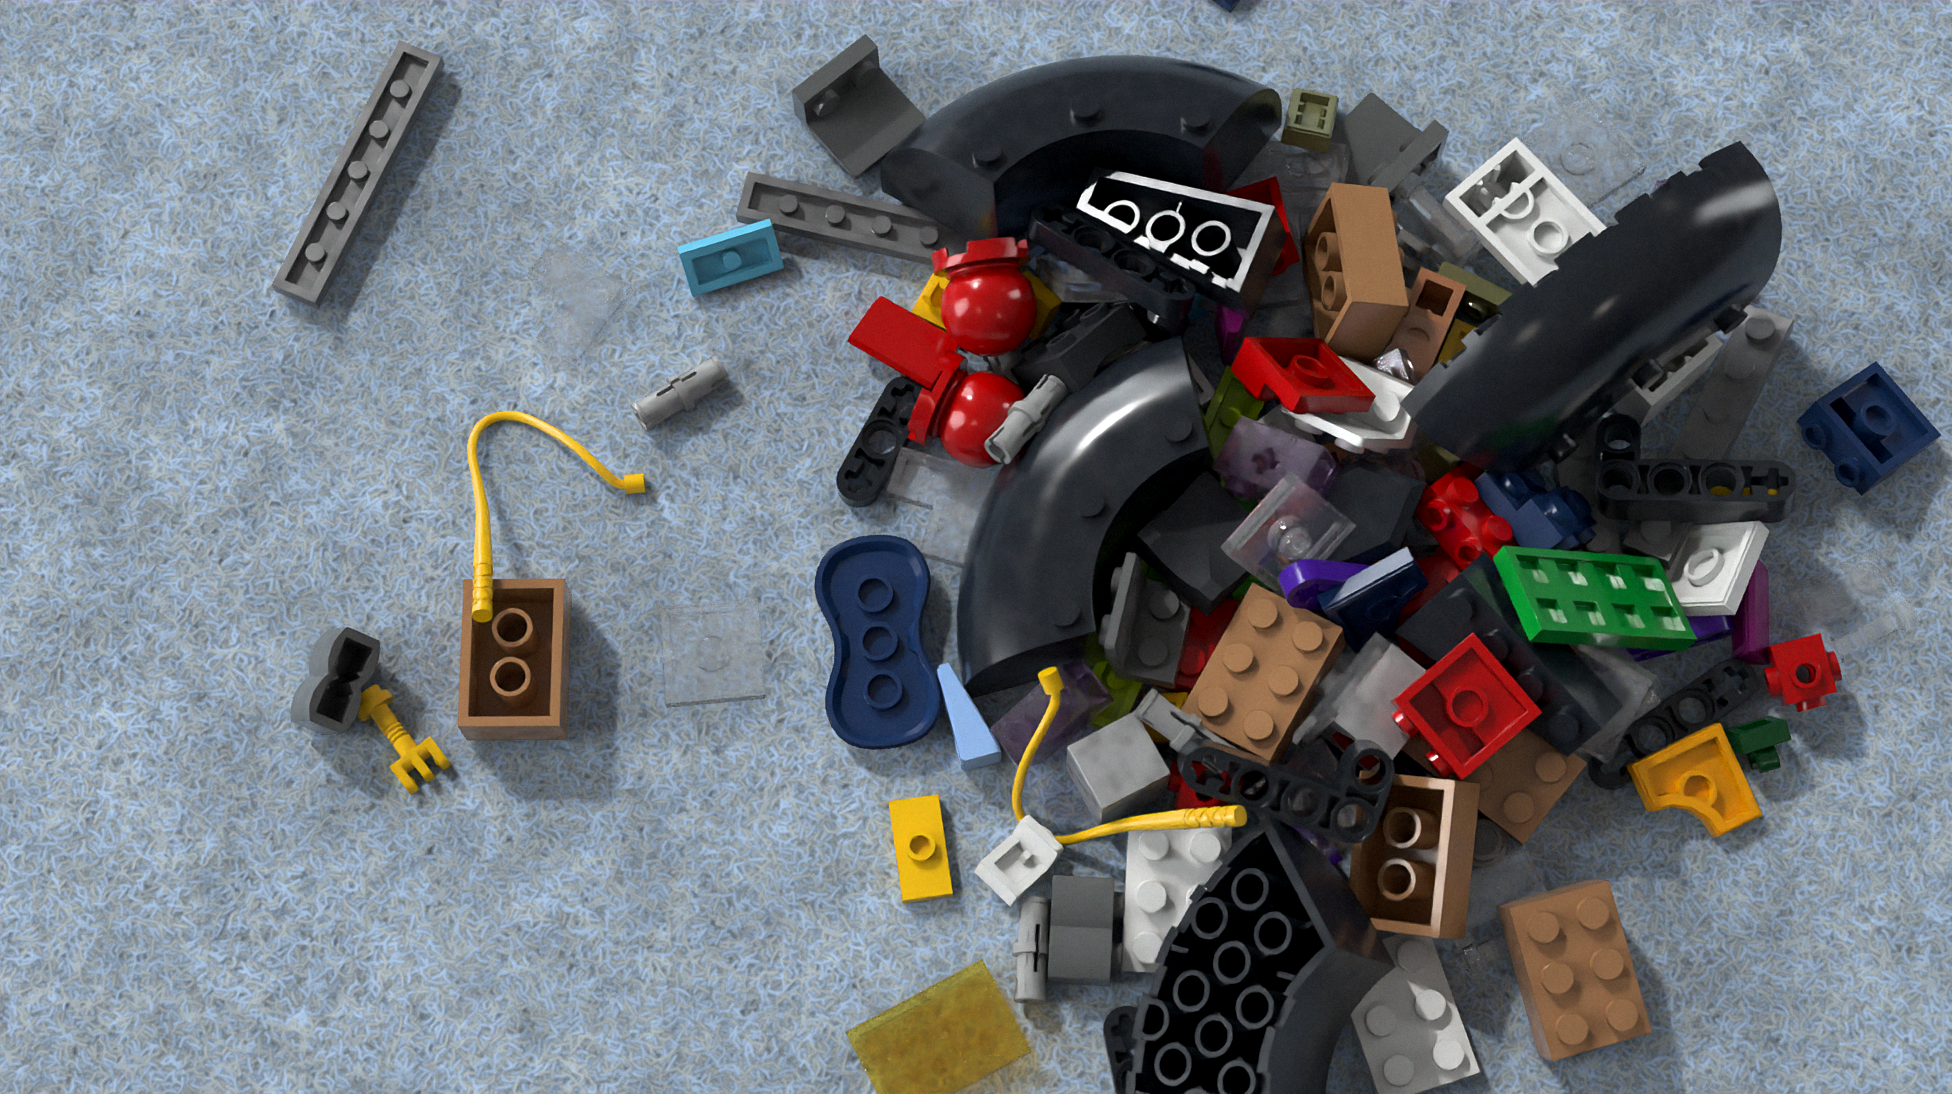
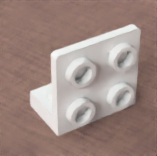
M1342 356L1338 357L1376 395L1368 412H1345L1341 415L1330 412H1307L1304 415L1290 412L1283 406L1280 410L1296 418L1294 426L1317 435H1322L1323 431L1337 437L1335 445L1359 454H1363L1365 448L1382 454H1388L1390 448L1410 449L1418 427L1415 421L1399 404L1415 386L1350 357Z

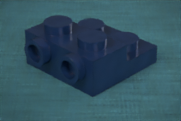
M1877 361L1815 401L1796 421L1802 427L1801 433L1805 443L1812 449L1822 450L1835 465L1834 473L1837 480L1846 487H1854L1861 496L1890 477L1903 464L1931 446L1941 436L1938 430Z
M1536 468L1520 473H1501L1489 470L1473 482L1479 492V496L1492 512L1503 517L1511 525L1513 530L1512 537L1521 547L1579 551L1597 536L1592 528L1598 523L1590 514L1592 509L1588 501L1579 492L1570 490L1567 485L1548 492L1545 489V479Z

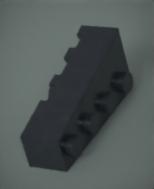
M1094 166L1076 206L1079 214L1188 277L1196 286L1197 293L1252 321L1287 239V234L1275 206Z
M1485 552L1395 630L1397 634L1436 662L1467 636L1474 633L1542 711L1540 715L1525 727L1566 757L1570 756L1602 730L1624 706L1568 644L1529 641L1511 598L1504 587L1495 563Z

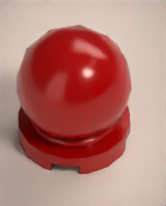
M1015 237L966 242L968 252L949 256V249L946 247L933 252L931 257L934 276L945 277L947 280H950L941 296L940 315L949 338L968 353L989 357H998L1013 352L1028 339L1035 324L1037 298L1031 281L1019 271L1020 266L1031 261L1028 239L1018 241V244H1015Z
M948 349L934 366L935 369L942 371L932 392L922 388L908 423L907 430L911 431L907 438L926 447L933 439L939 437L946 452L963 465L986 469L1004 464L1005 462L999 463L988 454L984 447V442L1004 423L1008 417L1009 408L1016 401H1022L1026 398L1023 389L1008 377L999 373L983 370L968 374L967 357Z

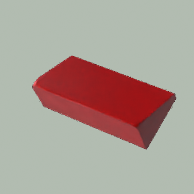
M883 296L878 297L872 303L847 341L928 389H931L936 384L942 371L934 368L942 354L948 349L958 353L960 348L957 343L949 338L948 333Z

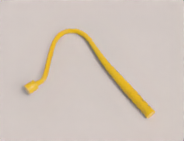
M518 411L496 412L485 416L475 424L467 444L476 513L472 618L477 622H488L493 616V555L490 512L477 458L478 440L483 430L489 425L500 421H518L549 434L573 450L607 483L613 487L625 489L626 494L646 493L645 474L624 475V480L614 476L579 442L562 430L529 414Z
M1049 667L1038 673V678L1046 695H1051V699L1037 730L1024 752L1015 776L1012 789V808L1018 823L1026 816L1022 807V791L1029 766L1059 709L1061 701L1060 691L1064 688V684L1057 667ZM1241 805L1223 806L1222 808L1220 806L1198 809L1188 808L1131 816L1075 834L1054 837L1062 846H1067L1093 838L1128 831L1201 829V827L1222 828L1226 826L1241 827L1246 823L1247 813Z

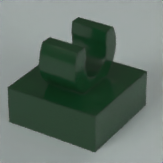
M1769 715L1723 729L1733 751L1746 754L1752 770L1759 769L1760 773L1781 768L1780 759L1774 745L1792 740L1786 720Z

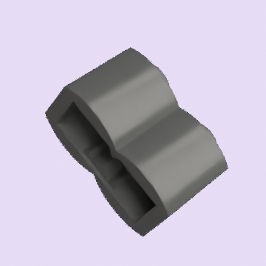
M350 627L328 629L323 633L311 653L309 662L310 676L300 684L294 694L290 709L291 722L321 735L343 734L352 725L358 714L361 704V686L370 679L377 667L380 655L379 640Z
M1053 875L1048 984L1110 987L1111 973L1121 974L1122 943L1112 942L1113 923H1123L1124 892H1114L1115 878Z

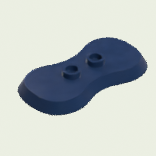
M868 535L841 542L832 547L822 557L815 576L814 589L816 599L830 627L834 641V664L825 696L827 718L839 738L849 745L863 749H891L917 742L934 728L942 707L943 694L941 684L925 652L922 639V619L931 584L929 567L917 546L907 539L897 536Z

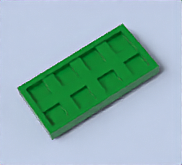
M1503 546L1493 557L1504 587L1511 598L1530 642L1686 651L1697 640L1658 558Z

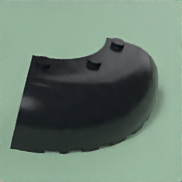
M1102 55L1067 59L1035 66L1001 77L968 92L937 111L912 130L884 158L880 169L882 192L972 241L1015 237L1017 239L1028 230L1032 209L1035 205L1042 202H1054L1064 206L1072 204L1073 208L1076 209L1094 166L1224 195L1281 127L1282 103L1279 94L1274 89L1242 75L1206 64L1176 58L1145 55Z
M1738 141L1702 158L1698 163L1702 170L1694 171L1688 176L1679 171L1669 177L1666 183L1652 194L1644 193L1615 213L1614 218L1618 222L1617 225L1606 228L1596 237L1591 232L1587 233L1553 260L1559 268L1558 270L1549 272L1533 286L1527 281L1497 307L1503 316L1497 314L1489 318L1477 329H1472L1461 340L1466 348L1454 355L1446 364L1443 361L1438 362L1399 404L1415 423L1441 447L1458 458L1486 470L1501 473H1520L1538 467L1550 460L1555 464H1559L1567 459L1579 447L1576 439L1637 386L1641 390L1650 387L1665 373L1663 366L1720 330L1724 334H1728L1747 318L1748 314L1744 309L1762 291L1771 278L1778 261L1782 242V220L1779 202L1773 185L1758 160L1741 141Z
M1181 334L1145 346L1110 363L1095 373L1093 380L1081 391L1069 392L1045 420L1046 424L1041 431L1035 432L1013 457V460L1009 464H1004L1000 469L975 521L960 575L956 613L957 654L962 684L971 698L1039 681L1038 673L1049 667H1057L1061 675L1094 666L1096 663L1109 662L1105 658L1104 645L1099 644V630L1104 614L1110 615L1112 600L1110 587L1115 567H1122L1126 553L1130 552L1135 544L1136 535L1162 509L1166 511L1205 469L1219 482H1222L1188 353Z
M1267 816L1220 859L1223 864L1213 873L1205 885L1199 884L1189 897L1193 902L1190 904L1178 927L1171 926L1154 961L1159 966L1153 977L1149 993L1142 994L1132 1034V1039L1137 1040L1133 1058V1071H1127L1125 1094H1326L1330 1063L1345 1024L1366 993L1381 978L1396 967L1367 912L1336 868L1301 833L1286 823Z

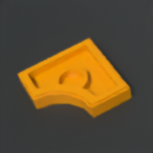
M1721 723L1711 724L1626 765L1647 812L1666 808L1685 810L1701 820L1712 837H1719L1763 816Z

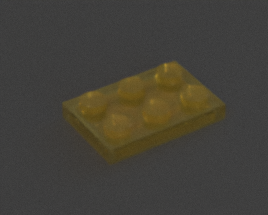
M983 959L845 1032L877 1094H956L1031 1053L1029 1044Z

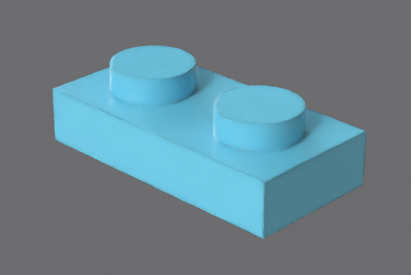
M770 219L677 247L692 297L784 269Z

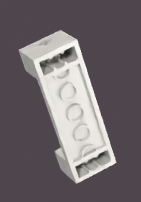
M1517 137L1444 197L1435 227L1467 260L1485 247L1521 285L1529 281L1532 286L1549 272L1559 269L1553 260L1589 232L1596 237L1607 228ZM1714 334L1710 335L1663 366L1665 373L1654 384L1645 390H1641L1637 386L1617 402L1613 408L1620 414L1629 415L1634 418L1642 428L1707 372L1723 343Z

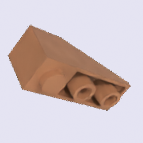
M1421 267L1411 289L1410 311L1406 317H1402L1396 327L1392 342L1386 347L1377 370L1416 386L1432 369L1467 285Z

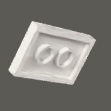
M1232 827L1128 831L1121 971L1156 973L1159 964L1154 961L1171 926L1178 927L1187 909L1193 902L1189 899L1191 894L1199 884L1205 885L1213 873L1223 864L1220 859L1231 848Z
M1401 933L1382 939L1396 967L1381 978L1366 993L1349 1018L1375 1093L1421 1094L1478 1075L1480 1070L1432 937Z

